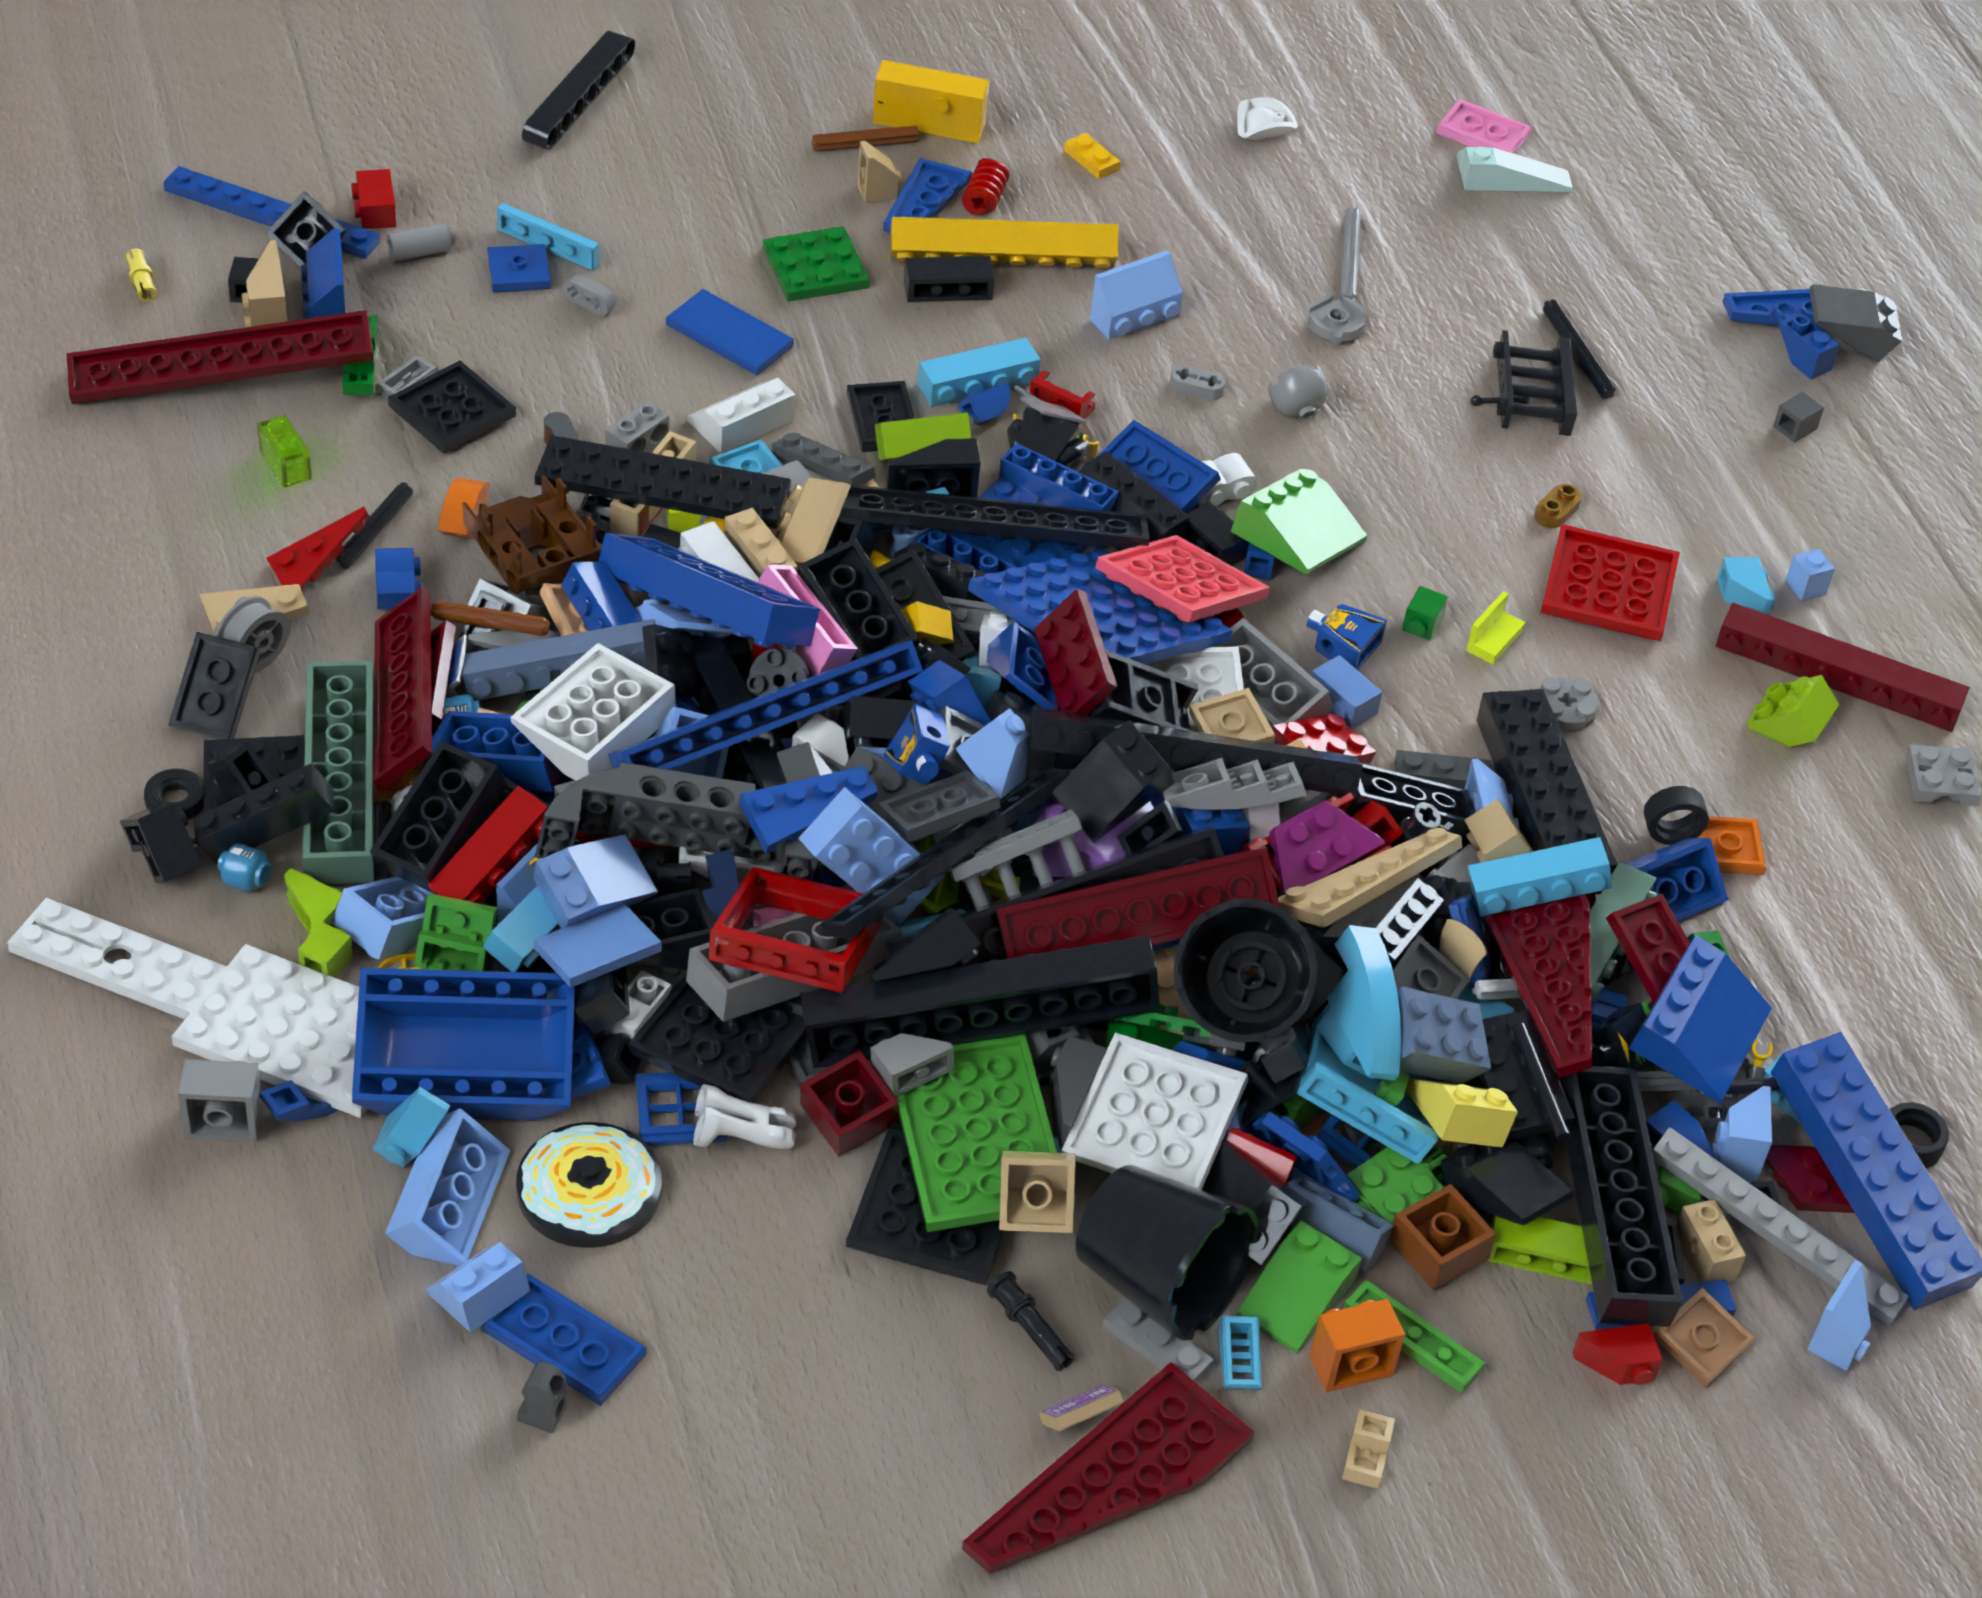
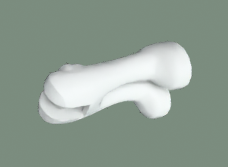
M706 1084L702 1085L695 1107V1115L699 1118L694 1131V1146L708 1147L718 1135L734 1136L775 1149H791L794 1146L796 1134L792 1129L796 1127V1117L793 1113L786 1111L783 1107H768L749 1103L729 1096L717 1087Z

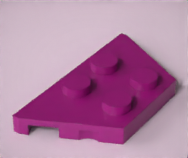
M1324 800L1279 824L1269 832L1271 847L1275 852V872L1280 874L1282 889L1279 891V897L1285 895L1286 890L1289 888L1304 887L1338 872L1381 848L1385 841L1328 801Z

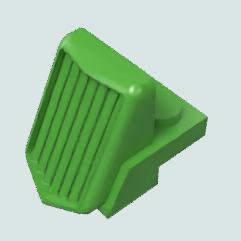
M430 894L426 901L423 929L418 935L414 967L425 970L485 971L491 954L483 948V945L491 931L495 928L498 908Z

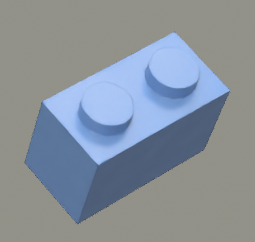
M1338 655L1312 670L1311 676L1330 693L1334 708L1331 713L1342 717L1348 727L1353 729L1378 714L1383 692L1343 657Z

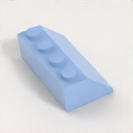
M461 1108L446 1114L420 1154L417 1155L385 1235L410 1255L456 1266L466 1262L511 1150Z

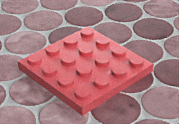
M1177 535L1150 542L1148 546L1139 545L1100 556L1095 567L1106 574L1108 579L1124 584L1130 588L1132 593L1145 596L1152 600L1155 606L1173 612L1177 615L1178 619L1184 622H1194L1201 618L1214 616L1227 610H1233L1234 608L1266 599L1270 589L1269 586Z

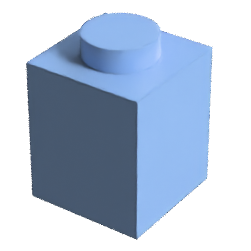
M1820 549L1793 556L1785 582L1800 601L1826 595L1835 567Z

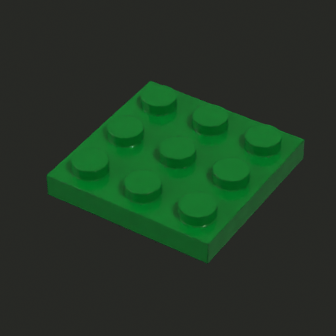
M844 226L776 236L762 240V249L787 302L867 289L870 286V278Z

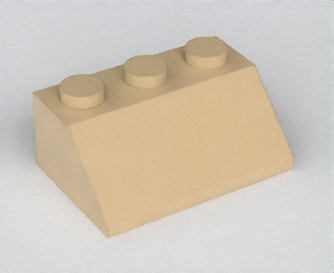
M808 477L801 485L796 484L789 496V501L792 502L790 510L783 513L778 524V528L781 531L777 540L797 564L798 570L800 564L824 553L851 485L844 482Z

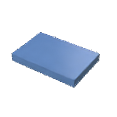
M624 904L534 939V949L571 988L661 952L662 942Z

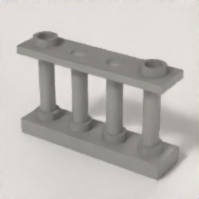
M1070 809L975 849V853L971 857L956 862L952 865L953 868L949 872L955 882L960 880L966 882L976 908L989 904L979 880L980 872L993 867L998 870L1008 897L1021 893L1010 863H1012V858L1022 854L1029 856L1040 886L1052 882L1053 879L1042 850L1044 849L1043 845L1055 840L1061 843L1072 874L1085 870V867L1073 839L1075 832L1082 830L1079 818Z

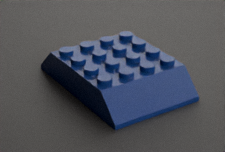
M360 968L352 1103L388 1116L421 1087L450 1105L446 1114L461 1108L473 1119L535 1121L570 1109L575 986L570 988L557 973Z

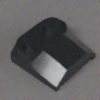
M303 191L265 234L272 240H276L277 245L301 267V264H307L306 252L331 230L340 228L341 241L346 230L319 202Z

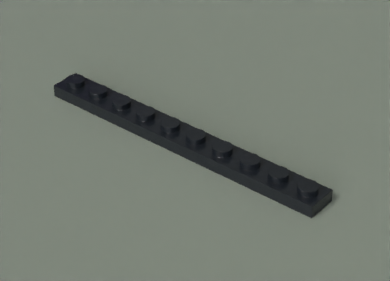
M1044 769L1000 799L1001 808L989 812L984 817L971 819L820 923L824 936L840 937L842 940L858 936L861 933L860 929L869 923L881 920L884 917L883 913L892 907L905 903L907 897L913 892L928 887L930 885L929 881L936 876L951 871L952 865L956 862L971 857L975 853L976 848L982 844L994 841L999 832L1017 825L1019 818L1038 810L1042 802L1055 797L1053 791L1070 774L1069 769Z

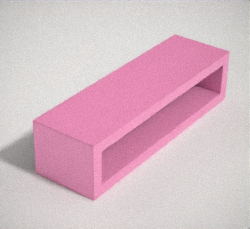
M767 565L758 583L820 608L811 646L797 645L796 649L793 650L805 661L809 672L814 676L850 662L858 648L794 568L789 565Z

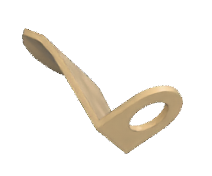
M1452 919L1446 921L1441 933L1439 953L1471 979L1477 966L1487 955L1485 946L1474 931L1461 922ZM1468 983L1466 984V986L1464 987V989L1462 990V992L1465 991V989H1466Z

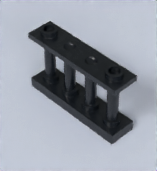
M1502 330L1500 341H1495L1493 347V358L1497 359L1500 395L1497 403V415L1501 416L1502 428L1508 429L1512 414L1554 419V422L1558 423L1559 435L1571 436L1577 417L1570 338L1559 337L1556 348H1551V350L1509 346L1508 331ZM1510 357L1549 362V365H1553V368L1546 369L1512 365ZM1512 376L1551 381V384H1555V387L1547 388L1513 384ZM1513 395L1549 399L1557 405L1556 407L1514 403Z

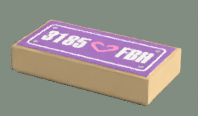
M1102 1384L1040 1411L1039 1414L1043 1425L1061 1432L1122 1405L1123 1399L1120 1390Z

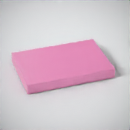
M1459 99L1438 124L1436 134L1469 147L1483 146L1516 154L1530 136L1532 127Z

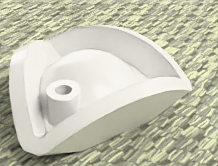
M1258 97L1242 100L1238 105L1237 128L1239 136L1255 141L1282 136L1297 128V122L1292 112L1276 99Z

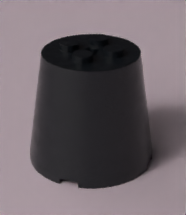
M1256 899L1226 901L1199 915L1183 934L1174 961L1176 990L1190 1017L1211 1034L1235 1042L1266 1040L1290 1028L1308 1008L1315 992L1318 977L1315 949L1302 925L1284 909L1272 903ZM1253 967L1258 968L1257 974L1261 975V980L1259 982L1254 981L1252 986L1246 985L1248 980L1243 978L1245 971L1251 972Z
M1126 1165L1113 1172L1101 1184L1090 1200L1077 1231L1076 1254L1083 1264L1167 1332L1180 1340L1188 1341L1193 1339L1196 1330H1208L1224 1313L1237 1294L1252 1262L1246 1256L1250 1243L1254 1244L1258 1240V1219L1255 1212L1243 1204L1140 1167Z

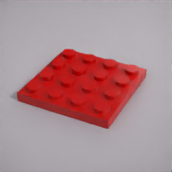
M1561 524L1540 613L1661 641L1680 552Z

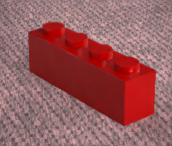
M517 786L428 884L432 894L484 905L486 898L496 889V885L538 842L544 814L548 806L520 786Z

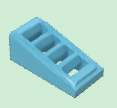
M1222 1316L1218 1323V1337L1224 1389L1261 1390L1259 1317ZM1231 1334L1247 1335V1340L1231 1339ZM1231 1347H1248L1249 1352H1231ZM1232 1360H1250V1365H1232ZM1232 1372L1251 1373L1252 1380L1233 1379Z

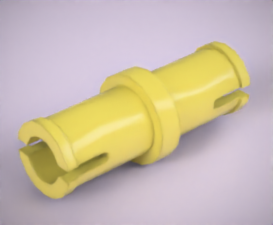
M131 249L134 258L132 259L129 251L125 255L130 268V281L136 287L139 300L150 302L149 291L153 299L157 296V291L152 281V269L147 265L144 252L141 249Z

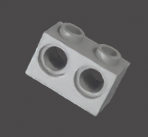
M647 401L605 429V445L652 453L669 432V415Z

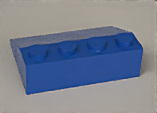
M1695 935L1676 964L1629 1049L1716 1102L1721 1103L1772 1007L1725 952Z

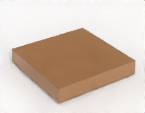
M1703 1288L1679 1308L1670 1327H1659L1653 1333L1655 1340L1705 1388L1756 1340L1749 1331Z

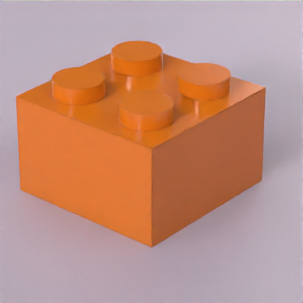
M1389 1299L1379 1301L1368 1300L1360 1303L1358 1306L1345 1309L1335 1308L1319 1315L1309 1358L1325 1393L1394 1376L1405 1333Z

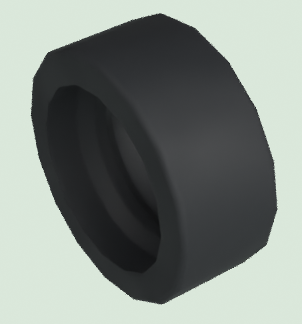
M1672 786L1662 789L1652 795L1644 806L1643 813L1649 834L1659 843L1671 845L1686 838H1696L1708 826L1709 816L1702 794L1695 788ZM1677 810L1692 811L1687 816L1678 820H1660L1668 813Z
M1899 1103L1890 1108L1899 1126L1909 1125L1917 1127L1931 1138L1933 1143L1931 1146L1918 1147L1912 1145L1926 1169L1935 1165L1941 1158L1949 1141V1129L1945 1120L1937 1111L1919 1103Z

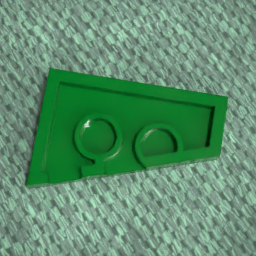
M1160 1004L1159 1012L1116 1019L1154 1027L1165 1025L1167 1029L1177 1032L1193 1033L1194 1028H1199V1036L1210 1037V1032L1198 1025L1190 1015L1178 1013L1179 1007Z

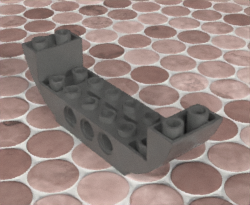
M620 762L618 768L602 770L582 777L566 787L552 801L544 814L535 852V858L542 859L567 847H572L576 832L579 831L591 835L598 834L611 837L626 834L629 840L649 842L655 845L685 847L692 851L700 850L718 853L732 849L733 856L750 858L756 861L774 862V872L810 881L813 879L819 861L799 839L790 843L786 840L778 844L776 850L765 854L739 804L741 794L755 791L756 784Z

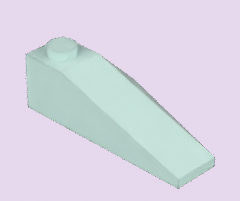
M1483 146L1466 147L1457 152L1456 157L1465 190L1572 191V184L1567 170L1496 148Z

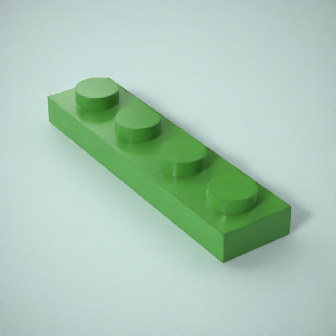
M1365 1280L1345 1301L1343 1309L1358 1306L1360 1303L1368 1300L1379 1301L1388 1298L1405 1333L1401 1351L1462 1394L1481 1374L1485 1362L1371 1282Z

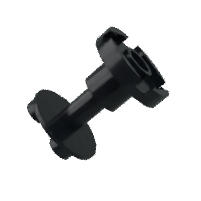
M771 648L761 653L752 664L750 676L747 679V687L753 694V697L757 698L813 675L809 672L805 661L792 649Z

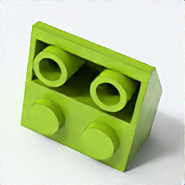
M1822 675L1810 678L1803 676L1793 682L1785 684L1778 682L1767 688L1765 696L1754 707V712L1746 722V725L1749 729L1788 747L1816 741L1839 706V703Z

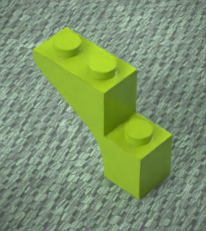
M290 867L284 875L285 883L288 886L286 892L287 901L309 934L304 943L298 948L299 964L336 978L353 959L351 936L331 923L342 891L335 887H329L315 880L311 875L301 873Z

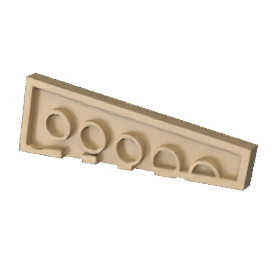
M1443 828L1430 829L1427 833L1304 887L1289 888L1286 890L1285 895L1278 898L1280 908L1287 911L1297 920L1325 928L1461 849V835L1447 832Z

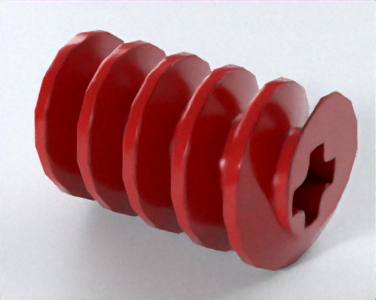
M990 158L978 161L962 197V204L970 214L982 215L996 209L1010 177L1009 170L1003 163Z

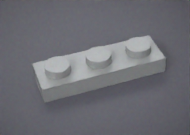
M1124 1298L1104 1318L1103 1328L1161 1370L1172 1362L1197 1383L1212 1368L1214 1360L1212 1357L1191 1342L1180 1340L1171 1335L1127 1298Z

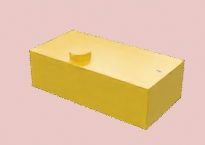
M882 60L875 78L873 124L889 127L916 125L921 133L979 143L986 123L989 80Z

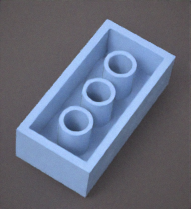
M845 787L798 838L819 861L857 892L863 894L923 853ZM945 874L936 876L929 881L930 885L928 887L913 892L907 897L905 903L892 907L885 914L900 925L941 881Z

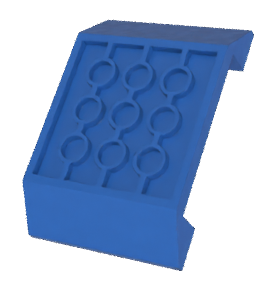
M1016 443L1000 459L999 478L978 498L1111 511L1118 498L1119 491ZM929 528L915 542L925 545L927 549L934 552L947 554L955 561L970 564L975 569L986 574L1006 571L1008 568L1024 567L1030 563L1050 561L1052 558H1063L1071 556L1073 553L1080 554L1090 546V544L1080 543L1076 546H1068L1060 541L1051 540L1045 543H1038L1030 538L1021 537L1008 540L1001 538L999 535L992 534L973 536L969 532L963 531L943 533L933 528Z

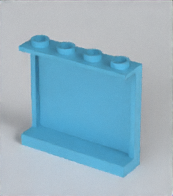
M1328 1003L1312 1025L1308 1042V1063L1306 1068L1301 1071L1297 1094L1419 1164L1437 1142V1133L1430 1128L1431 1125L1406 1090L1402 1100L1394 1107L1373 1095L1381 1080L1378 1078L1372 1080L1342 1063L1316 1028L1317 1021L1330 1006ZM1410 1073L1409 1078H1417L1440 1082L1443 1081L1441 1079L1426 1077Z

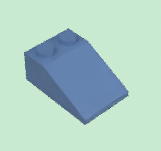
M626 834L560 850L536 861L533 874L535 883L561 929L624 904L627 907L656 895L658 892Z

